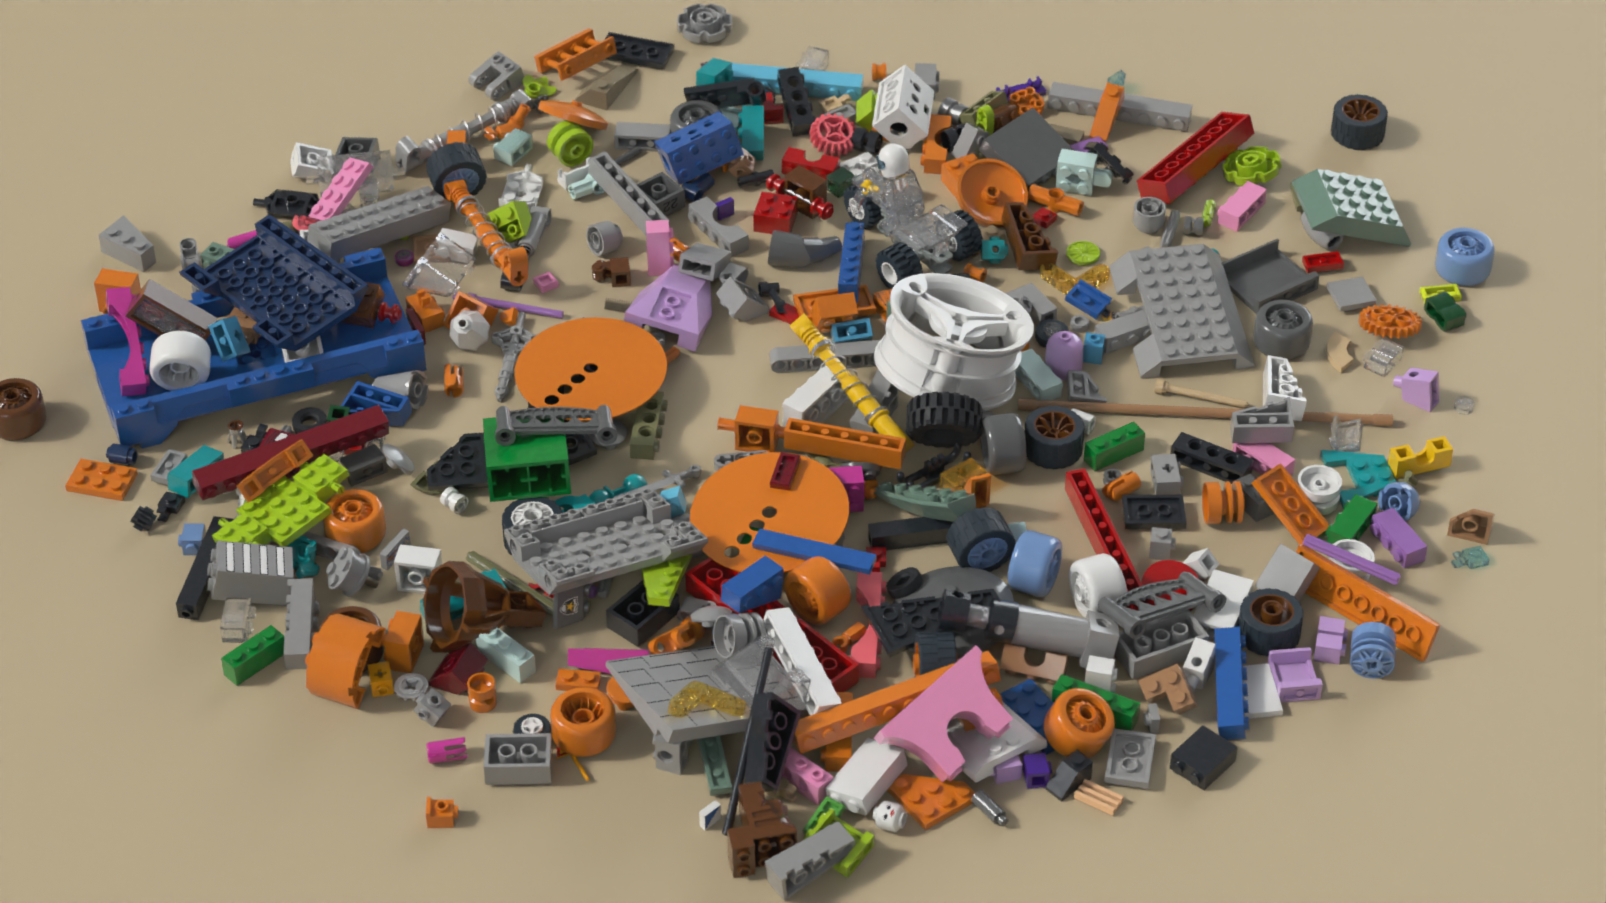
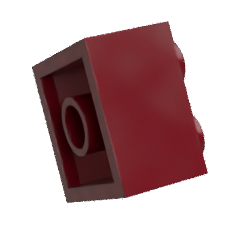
M472 643L462 646L445 655L429 679L428 685L456 695L464 691L468 692V679L476 673L484 672V666L488 659Z

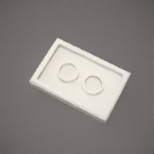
M1269 663L1243 666L1247 668V680L1243 681L1248 687V696L1244 697V700H1248L1249 713H1245V717L1251 719L1282 716L1283 708Z

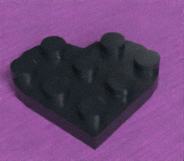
M1088 142L1083 147V149L1089 150L1087 153L1098 154L1097 165L1103 164L1106 166L1105 169L1111 170L1115 178L1121 177L1123 179V184L1127 185L1132 180L1134 173L1129 168H1124L1120 164L1121 160L1116 155L1112 156L1108 152L1109 148L1104 143Z

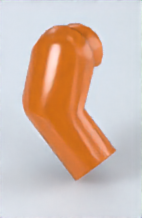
M870 479L864 481L865 499L869 500L876 497L877 494H874V492H876L875 487L878 486L877 480Z

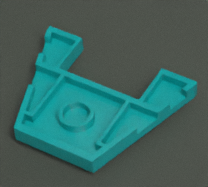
M1321 450L1320 457L1324 465L1328 467L1345 465L1356 489L1340 492V502L1343 509L1348 500L1351 501L1355 494L1364 498L1372 495L1376 497L1385 486L1396 482L1384 455Z

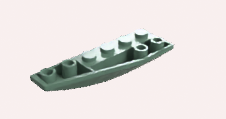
M882 482L880 486L875 487L876 492H874V494H877V496L903 510L937 520L956 521L958 517L966 512L977 509L975 494L966 493V490L951 491L950 488L936 490V487L921 488V485L906 486L905 483L892 485V482Z

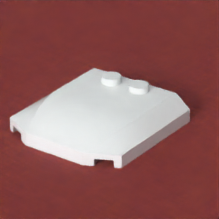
M1003 703V706L1013 719L1009 722L1011 727L999 738L993 736L991 739H988L979 733L977 729L965 732L957 718L950 720L948 723V738L960 750L965 760V763L961 765L962 771L975 783L994 774L993 767L1024 751L1029 755L1047 747V740L1005 703Z

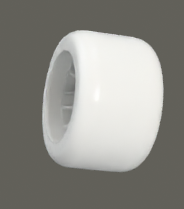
M171 331L162 334L155 340L151 349L150 374L152 379L159 386L170 391L205 383L210 372V347L202 337L188 331Z
M1102 553L1077 560L1069 569L1071 595L1078 611L1084 618H1086L1088 610L1103 613L1098 607V602L1101 598L1107 597L1115 600L1127 592L1121 568L1117 561L1109 554Z

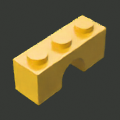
M1445 436L1427 440L1425 448L1414 454L1409 444L1390 448L1388 465L1395 479L1405 477V472L1408 470L1412 471L1415 475L1451 466L1454 449Z

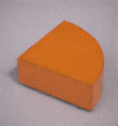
M513 307L500 312V320L508 326L515 325L518 310Z

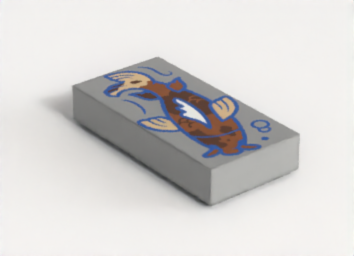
M402 529L380 552L382 569L388 571L394 564L400 544L411 546L408 530Z

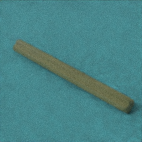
M469 551L467 553L466 560L482 571L496 569L506 587L513 591L529 592L549 615L553 616V602L477 552Z

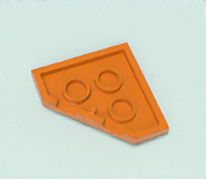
M908 774L898 776L887 789L890 795L904 807L924 830L973 804L971 798L975 793L963 781H949L946 779L941 782L939 778Z

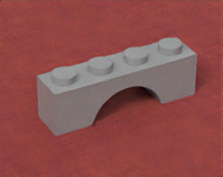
M708 197L689 204V220L701 232H704L712 242L719 246L720 249L732 251L731 257L749 249V235L738 225L725 226L716 222L718 220L717 205Z

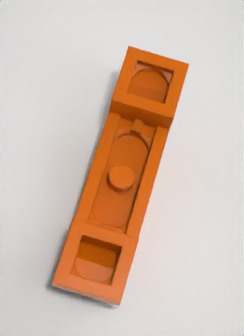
M301 439L252 472L237 485V488L249 503L288 472L313 457V454L303 439Z

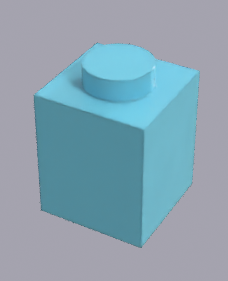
M680 486L661 491L660 496L671 505V518L685 514L687 501Z

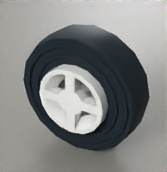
M540 714L523 715L517 719L513 727V734H552L550 721Z

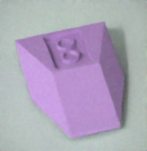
M674 264L638 294L625 312L624 321L637 325L644 329L645 325L679 334L677 346L696 352L712 317L711 281L678 272L679 265Z

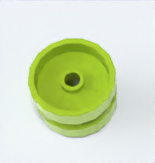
M567 120L554 126L547 138L549 150L567 167H574L583 163L590 156L594 147L593 139L582 126Z

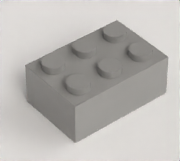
M551 733L486 734L484 752L485 785L551 784Z

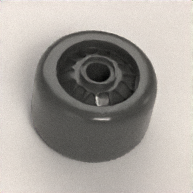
M692 100L678 105L671 113L670 134L718 111L722 112L716 105L707 101Z
M1275 300L1264 304L1258 310L1255 317L1253 340L1257 349L1266 356L1271 355L1287 358L1288 360L1300 357L1308 350L1311 343L1313 330L1311 313L1301 304L1290 300Z
M1006 413L985 416L982 419L980 441L986 471L991 475L1023 471L1026 466L1027 455L1025 434L1019 415Z

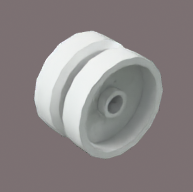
M1311 465L1302 469L1298 475L1297 484L1322 516L1335 511L1339 505L1342 488V478L1339 473L1325 465Z
M1344 539L1333 544L1367 560L1375 561L1371 548L1362 542ZM1328 556L1329 560L1369 582L1370 574Z

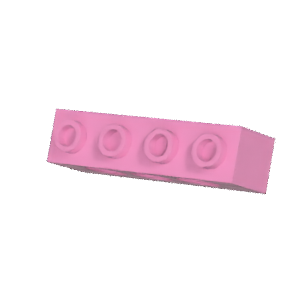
M790 748L782 777L788 779L789 784L796 786V791L816 805L821 804L827 796L826 787L833 780V776L793 748Z

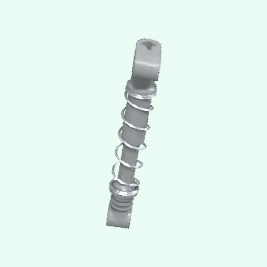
M519 89L509 99L494 103L492 107L488 106V113L482 116L475 113L476 119L469 123L462 120L461 124L453 128L448 127V131L466 130V141L468 143L471 136L479 138L486 127L495 123V126L492 128L494 130L497 122L500 124L507 123L509 118L515 115L521 103L526 104L532 109L534 101L523 90ZM482 130V132H481V134H480L479 136H474V135H473V134H475V133H477V132H479V131ZM447 131L440 135L435 134V137L432 139H425L419 146L409 136L400 139L396 145L395 162L398 169L402 173H406L427 162L434 151L447 144Z

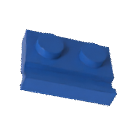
M1081 279L1065 297V301L1094 319L1101 315L1112 300L1111 297Z

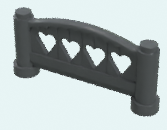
M601 405L597 410L575 407H537L510 411L506 406H501L496 410L497 429L495 430V439L502 446L511 445L514 443L516 435L597 434L598 441L605 445L612 444L617 439V429L613 425L611 409L607 405ZM570 418L571 420L568 423H563L558 419ZM578 418H591L589 422H582ZM517 419H523V420H525V419H531V420H530L528 423H521V422H520L519 420H517ZM538 419H551V420H550L548 423H542V422L539 421Z
M1185 571L1180 574L1178 579L1143 585L1126 592L1115 600L1103 597L1098 602V607L1100 611L1124 628V632L1129 637L1136 639L1144 633L1148 621L1150 622L1205 604L1206 608L1215 613L1224 607L1226 596L1219 590L1210 588L1192 573ZM1178 589H1184L1186 590L1187 595L1179 594L1173 591H1177ZM1162 594H1168L1170 595L1171 600H1166L1157 596H1161ZM1152 599L1154 600L1155 606L1140 601ZM1135 604L1138 606L1139 611L1129 609L1124 606Z

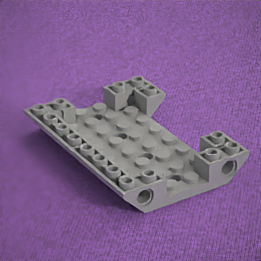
M645 488L640 492L628 493L622 497L606 499L601 503L588 504L583 508L570 509L565 513L552 514L544 519H535L526 524L513 525L511 528L504 529V534L514 560L548 595L697 553L708 543V538L689 521L680 522L677 525L671 519V505L653 488Z

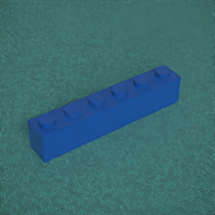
M851 222L845 224L838 294L854 292L856 303H858L865 247L864 223Z
M1240 627L1215 628L1218 732L1226 740L1246 739L1245 730H1249V717H1245V713H1249L1248 700H1244V697L1248 696V687L1243 681L1247 680V668L1243 667V664H1247L1246 651H1242V648H1246L1245 635H1241Z

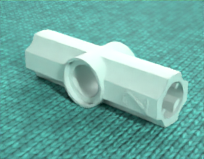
M589 173L585 179L568 185V191L573 200L591 193L601 195L605 192Z

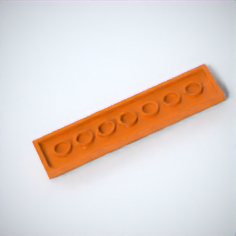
M1303 544L1298 546L1296 553L1320 567L1305 592L1307 595L1358 625L1367 622H1379L1389 626L1395 632L1397 648L1421 662L1427 659L1441 624Z

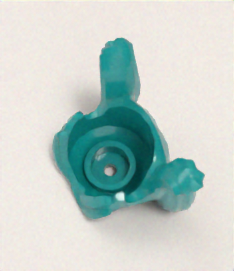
M301 535L286 546L292 547L293 569L296 570L295 575L298 579L318 575L320 567L315 562L316 541Z

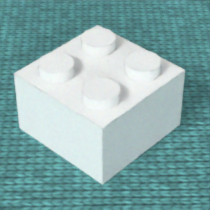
M400 544L394 560L397 591L425 594L427 587L423 584L424 577H430L431 571L442 565L441 549Z

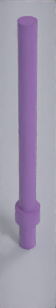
M456 292L453 293V297H452L453 300L455 299V297H456V295H457ZM468 293L493 307L504 309L515 307L521 312L561 319L564 315V311L479 297L477 294Z

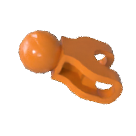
M690 616L686 617L679 626L651 640L648 643L650 653L659 654L684 649L701 640L705 635L706 627L702 626V622H692ZM658 642L662 643L664 650L661 652L657 649Z

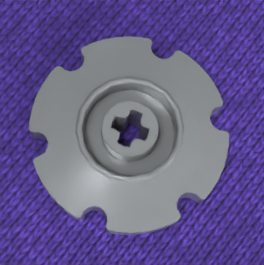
M694 4L685 8L684 13L678 15L677 29L689 41L697 43L707 41L712 43L724 39L726 33L731 32L732 16L730 13H726L724 7L716 4Z

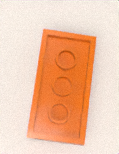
M860 285L858 303H856L857 316L876 314V306L867 285ZM838 289L794 294L793 302L799 317L805 313L813 322L811 308L816 297L838 294Z
M1281 463L1251 483L1299 545L1303 544L1307 534L1318 537L1327 531L1328 522Z

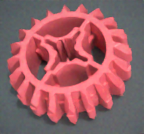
M828 112L826 116L822 114L820 118H816L815 122L811 125L809 132L810 142L813 143V148H817L818 153L823 151L825 155L830 154L831 156L837 155L840 157L843 154L846 156L847 152L853 150L851 139L856 127H854V122H850L849 117L844 118L843 114L837 116L836 113L831 115Z

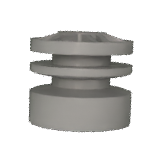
M757 612L721 614L718 616L713 627V641L718 655L724 659H731L741 656L754 657L762 654L766 645V628L762 617Z

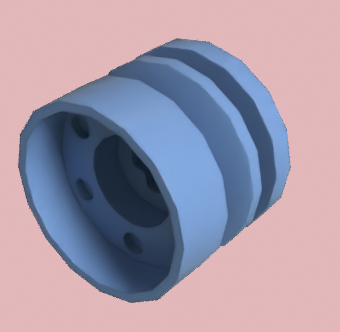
M1367 622L1357 626L1353 630L1351 638L1350 666L1352 670L1360 676L1372 679L1389 675L1395 665V632L1389 626L1379 622Z

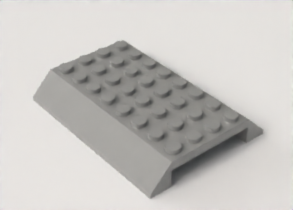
M1205 244L1132 250L1109 266L1117 295L1135 294L1136 285L1138 286L1152 333L1133 348L1141 379L1160 377L1161 366L1232 359L1235 369L1254 367V361L1220 255Z

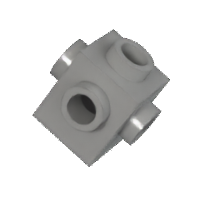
M431 688L427 694L422 692L415 700L417 706L413 711L421 720L434 727L452 704L440 692Z

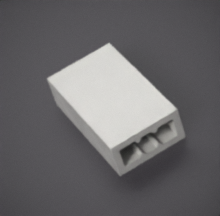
M1213 570L1207 585L1213 590H1219L1226 596V603L1220 611L1215 613L1206 608L1205 604L1199 605L1193 615L1209 635L1210 640L1215 641V628L1238 627L1241 603L1252 592L1254 580Z
M867 738L827 785V796L845 805V809L866 816L906 768L907 760L904 749L890 744H879L876 740Z

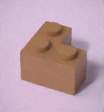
M1178 663L1138 680L1143 694L1150 704L1168 697L1174 712L1178 715L1198 707L1183 668Z

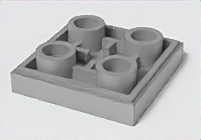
M1363 277L1327 283V289L1340 312L1376 305L1377 300Z

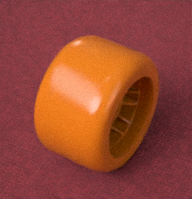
M351 489L345 490L342 494H336L327 501L326 505L330 507L332 513L323 519L326 538L352 545L359 549L361 553L374 549L382 542L386 533L385 513L383 504L376 495L365 490Z
M820 556L811 557L790 571L785 578L784 588L790 605L803 620L810 624L823 625L843 612L851 601V591L847 579L842 571L827 558Z
M579 687L562 693L554 701L550 713L551 732L555 744L563 752L577 757H589L605 751L612 744L616 736V712L612 700L604 692L595 688Z
M1083 688L1070 689L1063 692L1048 710L1044 719V733L1049 744L1061 755L1068 757L1078 750L1086 757L1091 758L1102 749L1111 737L1115 725L1114 714L1109 704L1097 693Z

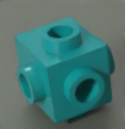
M989 237V240H982L981 260H989L990 264L1001 263L1000 260H1004L1005 256H1008V244H1005V240H1000V237ZM993 247L997 249V253L992 251Z

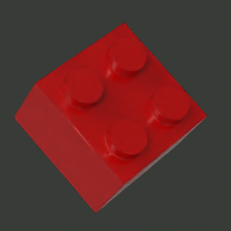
M761 192L753 214V232L772 234L773 230L791 233L798 214V197Z

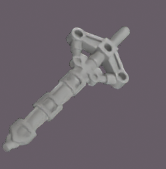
M523 312L518 314L515 326L491 334L492 343L501 347L502 353H504L503 366L498 377L499 384L494 391L498 402H501L508 394V384L512 380L513 368L518 355L526 344L536 336L523 328L526 314Z

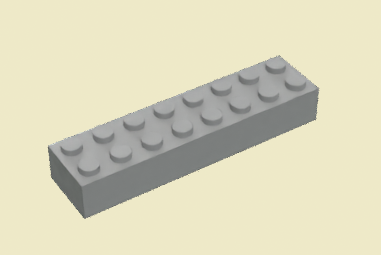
M429 186L422 187L310 224L308 242L333 260H337L344 256L449 222L451 203Z

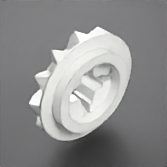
M418 673L404 674L395 681L394 691L398 698L403 697L405 701L408 699L414 701L422 692H428V681L423 675Z

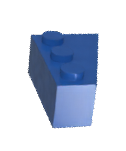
M360 381L355 383L341 406L350 407V415L379 405L389 421V426H404L412 413L409 397Z
M767 556L762 557L722 585L721 601L738 613H742L781 599L784 568Z

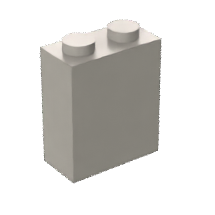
M696 243L680 254L678 272L714 281L730 263L732 251Z
M1280 543L1254 586L1258 589L1270 588L1288 592L1300 602L1320 567Z

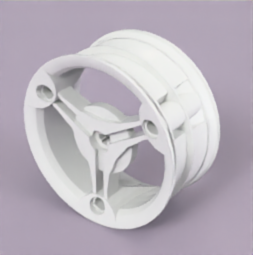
M925 273L906 277L896 283L890 294L892 313L886 321V334L878 342L874 352V360L881 374L895 387L912 397L922 395L923 393L955 392L975 398L979 401L983 410L997 408L1011 400L1016 391L1015 370L1021 362V350L1031 340L1034 331L1033 321L1028 312L1016 300L1004 292L980 281L962 276ZM927 333H934V334H938V335H940V336H934V337H933V336H931V335H929V334H927ZM968 344H973L981 349H974Z

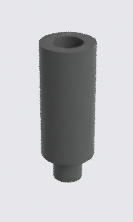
M978 790L974 793L971 801L994 824L999 823L1001 826H1005L1008 823V819L1005 817L1006 812L983 790Z

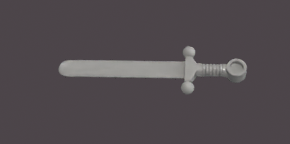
M691 465L689 470L677 474L664 470L662 475L665 479L615 496L613 499L628 493L640 492L645 488L657 490L671 484L684 488L686 483L682 480L690 477L699 478L701 476V467Z

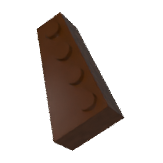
M1023 202L1005 203L1001 220L1018 270L1055 269L1059 252L1056 248H1052L1049 238L1042 234V228L1035 224L1033 221L1034 217Z

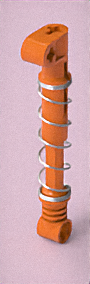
M463 179L445 183L444 193L447 200L454 202L456 211L461 217H467L465 223L468 227L474 226L472 233L474 236H478L480 245L486 247V253L488 256H492V262L501 268L513 286L523 285L528 278V255L525 248L513 249L509 243L505 242L504 236L498 232L497 226L491 222L490 216L484 212L476 197L470 195ZM478 206L481 207L482 212H479ZM484 214L489 218V221L484 219ZM469 219L473 225H468L467 220Z

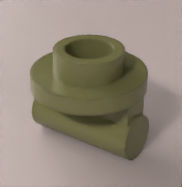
M1406 471L1404 479H1399L1398 482L1408 483L1417 489L1415 485H1417L1418 480L1412 471Z

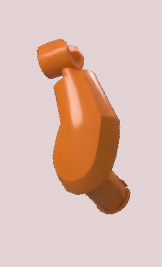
M521 103L515 115L511 116L506 124L497 126L496 131L488 126L484 129L487 133L483 135L492 141L496 136L498 139H503L507 133H510L515 128L521 130L525 126L524 120L531 108Z

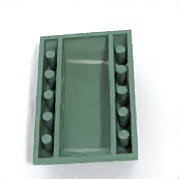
M1316 169L1293 180L1292 185L1312 230L1411 246V241L1382 180Z

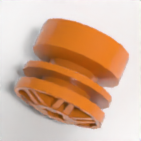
M1226 481L1223 491H1221L1219 482H1204L1202 507L1206 524H1220L1222 515L1225 516L1227 523H1232L1233 519L1235 523H1242L1245 499L1240 481H1233L1232 486L1230 481Z

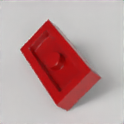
M1339 251L1302 256V263L1307 273L1344 268V262Z

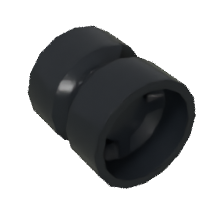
M966 123L941 131V143L948 153L953 151Z
M858 126L854 130L851 139L853 149L858 151L865 149V152L877 155L882 146L883 136L877 131L871 130L869 132L868 129Z

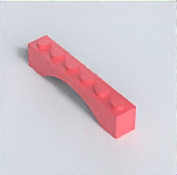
M871 572L870 575L857 573L856 601L860 605L872 607L879 606L880 603L885 602V596H882V593L886 594V581H882L883 572ZM870 623L864 636L851 648V659L859 664L860 678H876V670H880L881 657H877V654L882 653V644L878 641V637Z

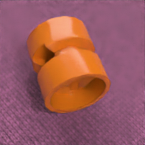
M483 672L472 675L467 682L470 708L477 713L492 711L497 704L495 679L492 675Z

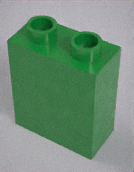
M496 417L483 418L490 502L572 494L565 434L516 435L514 443L509 446H502L495 439V430L497 429ZM531 419L517 420H519L521 423H528ZM551 419L538 420L542 423H548Z

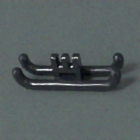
M957 442L954 444L953 451L948 456L944 457L940 453L937 455V458L933 457L925 461L924 468L906 477L903 472H898L897 481L905 483L906 486H912L914 481L925 477L927 480L918 485H921V488L932 487L964 470L969 465L972 455L968 451L965 452L959 464L945 470L944 466L953 462L961 452L962 445Z

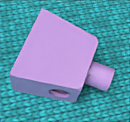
M1410 368L1404 376H1395L1393 386L1402 388V399L1428 412H1431L1440 401L1438 371Z

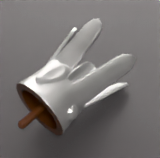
M233 420L228 424V443L231 436L233 449L237 447L238 435L242 443L247 438L243 428L244 424L240 420Z

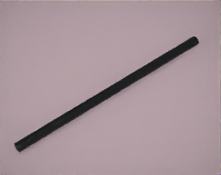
M765 647L754 694L764 693L773 648ZM753 702L722 832L725 836H727V829L733 828L739 802V785L743 784L746 772Z

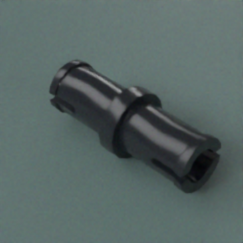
M772 169L759 173L755 171L750 175L738 177L737 181H741L738 182L739 188L751 185L759 186L761 183L767 182V179L774 174V171Z

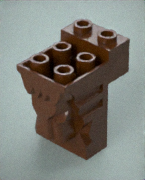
M761 782L739 785V815L742 827L727 829L728 860L733 878L755 875V867H765L766 860L797 844V829L794 824H790L787 805H783L780 799L766 800Z

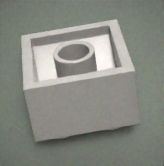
M729 277L716 293L720 298L719 302L721 305L729 310L728 314L736 320L739 318L743 321H748L769 313V306L754 288L732 277Z

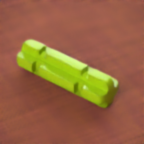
M1214 199L1207 200L1202 214V217H1204V228L1211 226L1216 208Z

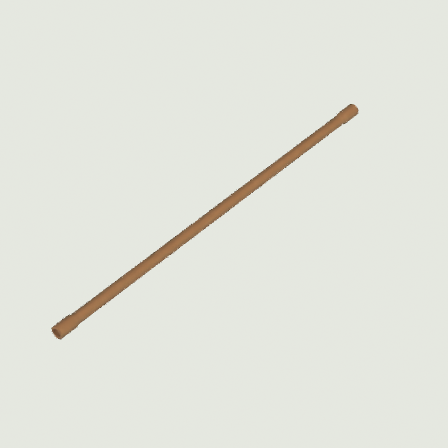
M1018 398V410L1031 411L1046 406H1060L1069 410L1074 408L1082 412L1231 418L1232 412L1243 410ZM1304 412L1302 421L1393 426V414L1370 415Z

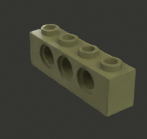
M657 391L649 401L637 408L630 439V458L654 460L655 452H659L660 441L658 438H662L661 425L665 423V413L663 411L667 412L668 400H664V392Z

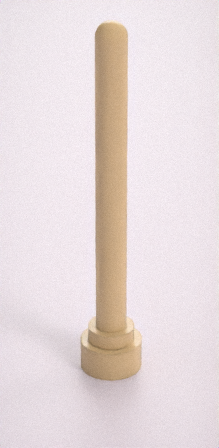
M1157 378L1154 393L1158 394L1171 392L1241 408L1248 406L1246 400L1171 385L1162 378Z

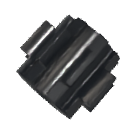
M139 506L130 522L134 524L133 527L137 530L148 532L157 516L153 514L154 510L151 508Z

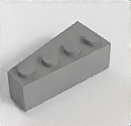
M313 578L287 579L289 595L286 597L285 667L286 669H307L305 659L311 651L313 645L312 638L316 633L315 629L319 628V619L316 614H320V602L316 601Z
M839 821L828 825L825 829L766 860L768 883L785 901L843 860L855 846L854 838Z

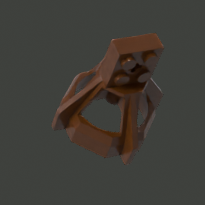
M447 561L433 569L430 577H424L423 584L427 587L423 598L426 632L433 639L430 646L432 652L450 653L479 638L480 634H490L496 628L503 626L510 628L515 626H524L526 628L542 627L547 613L529 592L508 591L501 583L474 570L463 561ZM458 577H459L461 583L456 582V580H457ZM451 596L464 598L463 619L459 630L456 631L453 628L450 617Z

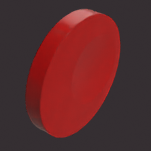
M1161 560L1152 564L1145 571L1141 582L1143 585L1160 581L1178 579L1180 574L1185 571L1192 573L1197 578L1198 576L1193 569L1180 561ZM1178 589L1177 591H1173L1179 594L1187 595L1186 590L1184 589ZM1162 594L1161 596H1157L1166 600H1171V597L1168 594ZM1150 599L1152 605L1155 606L1154 600Z

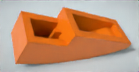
M990 473L970 477L965 485L964 490H966V493L975 494L976 508L990 505Z

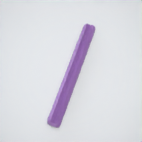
M1307 534L1304 538L1303 545L1393 585H1397L1401 575L1393 570L1310 534Z

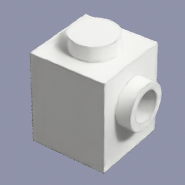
M1208 548L1191 553L1183 562L1193 569L1198 578L1202 580L1210 577L1213 570L1219 565Z

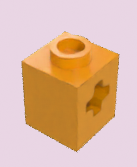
M389 661L368 664L372 696L379 697L394 694Z

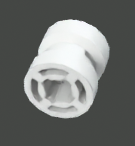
M454 487L445 489L440 497L441 504L445 507H450V510L455 514L462 513L469 502L468 498L463 494H459L458 490Z

